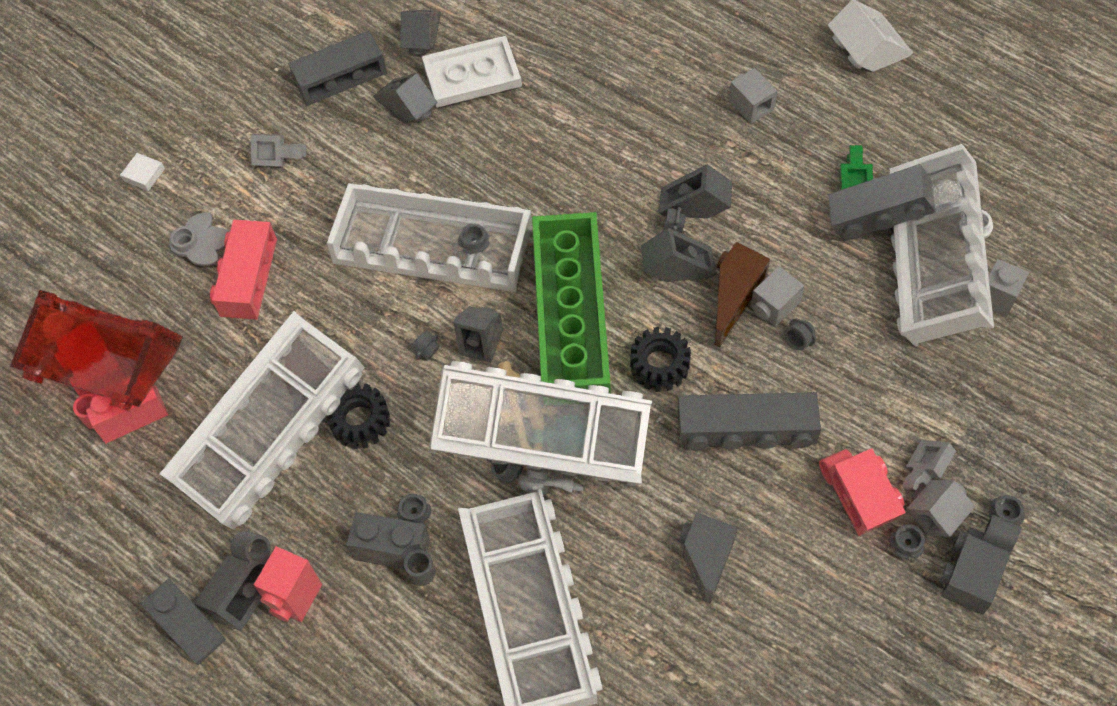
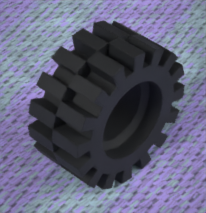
M653 327V334H650L647 329L643 331V338L639 335L635 338V344L631 346L630 366L632 376L636 375V382L639 385L644 381V388L650 390L651 386L655 385V392H661L662 386H666L667 391L673 390V383L678 387L682 384L683 378L686 380L688 370L690 369L691 350L688 347L686 338L680 340L681 333L678 331L670 335L671 328L665 327L664 333H661L659 327ZM664 351L672 356L673 362L668 367L658 368L650 365L647 358L652 352Z
M359 383L352 390L348 388L340 398L338 408L331 415H326L328 425L337 441L340 440V443L345 447L350 443L352 449H358V443L362 444L363 449L368 448L367 441L371 439L374 444L378 443V435L380 434L384 437L387 433L385 426H390V413L383 395L380 394L377 388L372 390L371 386L366 383L363 389H361ZM356 407H367L371 411L370 418L360 425H350L346 422L347 413Z

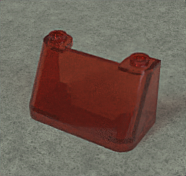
M39 289L10 367L23 371L21 377L23 379L42 384L45 378L111 399L110 406L130 412L132 406L140 407L179 350L183 336L154 322L144 319L141 321L124 318L84 306L75 301L63 300L54 293Z

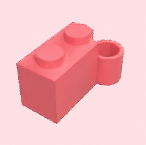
M146 371L99 391L95 395L88 393L81 395L75 400L73 405L74 413L85 427L94 429L105 443L168 416L158 388Z
M872 448L855 456H852L847 449H844L819 461L823 477L828 484L833 485L858 536L890 523L906 513L903 508L904 500L897 488L892 487L886 476L888 471L885 462L880 456L875 455Z

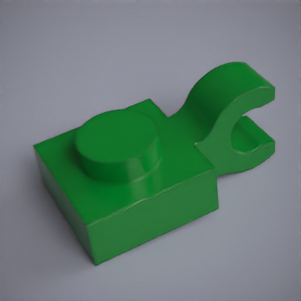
M862 145L849 146L847 164L841 163L839 169L840 190L873 180V164H863Z

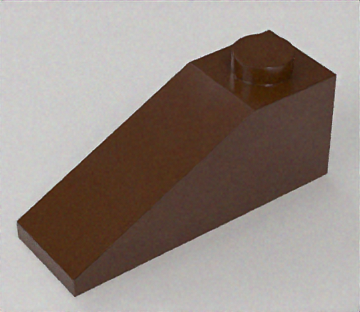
M738 242L733 245L729 252L724 251L717 263V268L720 270L714 345L721 347L752 300L753 291L766 279L769 270L770 258Z

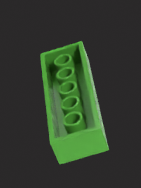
M596 212L532 216L541 382L554 384L555 379L569 380L575 382V388L588 390L589 385H597L609 388V393L611 394ZM542 396L544 406L586 404Z

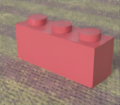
M233 220L230 232L226 233L224 256L219 259L217 266V283L212 286L210 291V301L214 304L220 317L258 320L277 242L270 222Z

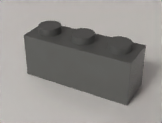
M370 31L353 36L288 63L294 83L306 106L387 74L383 54Z
M921 164L828 194L831 226L844 241L858 239L862 235L878 230H887L894 225L910 220H919L926 215L936 213L932 180Z

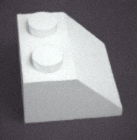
M851 0L828 24L834 33L832 36L833 40L841 48H846L850 53L848 56L849 61L858 69L864 67L874 72L903 60L913 53L882 13L856 0Z

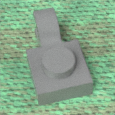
M251 134V165L281 167L284 165V158L302 159V157H306V144H284V135Z
M920 441L906 465L910 475L905 478L902 486L906 490L915 491L912 496L913 501L932 478L941 479L956 452L949 442Z

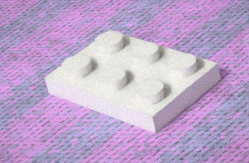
M506 36L422 56L423 66L432 95L438 102L436 108L522 86L521 77Z

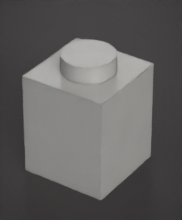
M755 68L745 74L736 76L731 81L729 102L750 124L774 111L777 90Z
M997 259L989 275L993 312L1005 317L1008 316L1029 274L1028 271Z
M779 266L753 291L751 308L760 319L767 320L776 327L801 302L805 285Z
M931 480L909 505L907 510L927 535L950 537L975 506L967 497L965 488L955 480Z

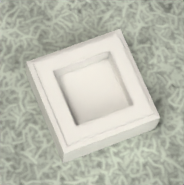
M136 153L120 176L124 182L149 191L165 168L162 162Z

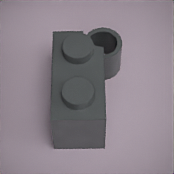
M359 512L355 513L346 544L353 560L405 569L409 580L417 586L429 584L433 581L436 574L432 558L427 552L430 537L425 524ZM418 563L428 564L424 572H411Z
M992 514L984 533L969 527L966 533L959 531L952 547V551L957 553L954 564L947 562L939 581L945 584L941 597L984 615L994 600L1010 553L1019 537L1021 526Z
M241 531L233 537L230 545L233 557L227 555L194 603L195 606L218 623L242 631L261 602L262 596L254 587V583L268 561L271 550L270 542L266 537L248 531ZM253 543L251 551L248 552L250 544Z

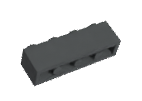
M817 392L679 395L678 398L679 447H688L691 450H703L707 447L722 446L729 450L738 449L742 446H757L762 449H770L777 445H792L795 448H806L812 444H817L821 432Z

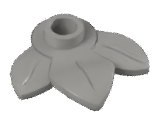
M210 212L200 213L188 219L185 226L179 227L171 233L169 246L175 255L188 257L191 263L195 265L210 266L218 263L219 257L217 252L225 248V235L230 231L212 226L213 220Z
M527 468V473L519 474L518 484L521 485L520 489L531 493L541 489L543 494H547L549 487H559L568 492L573 490L583 491L584 488L571 479H552L547 477L548 471L542 469L533 470Z

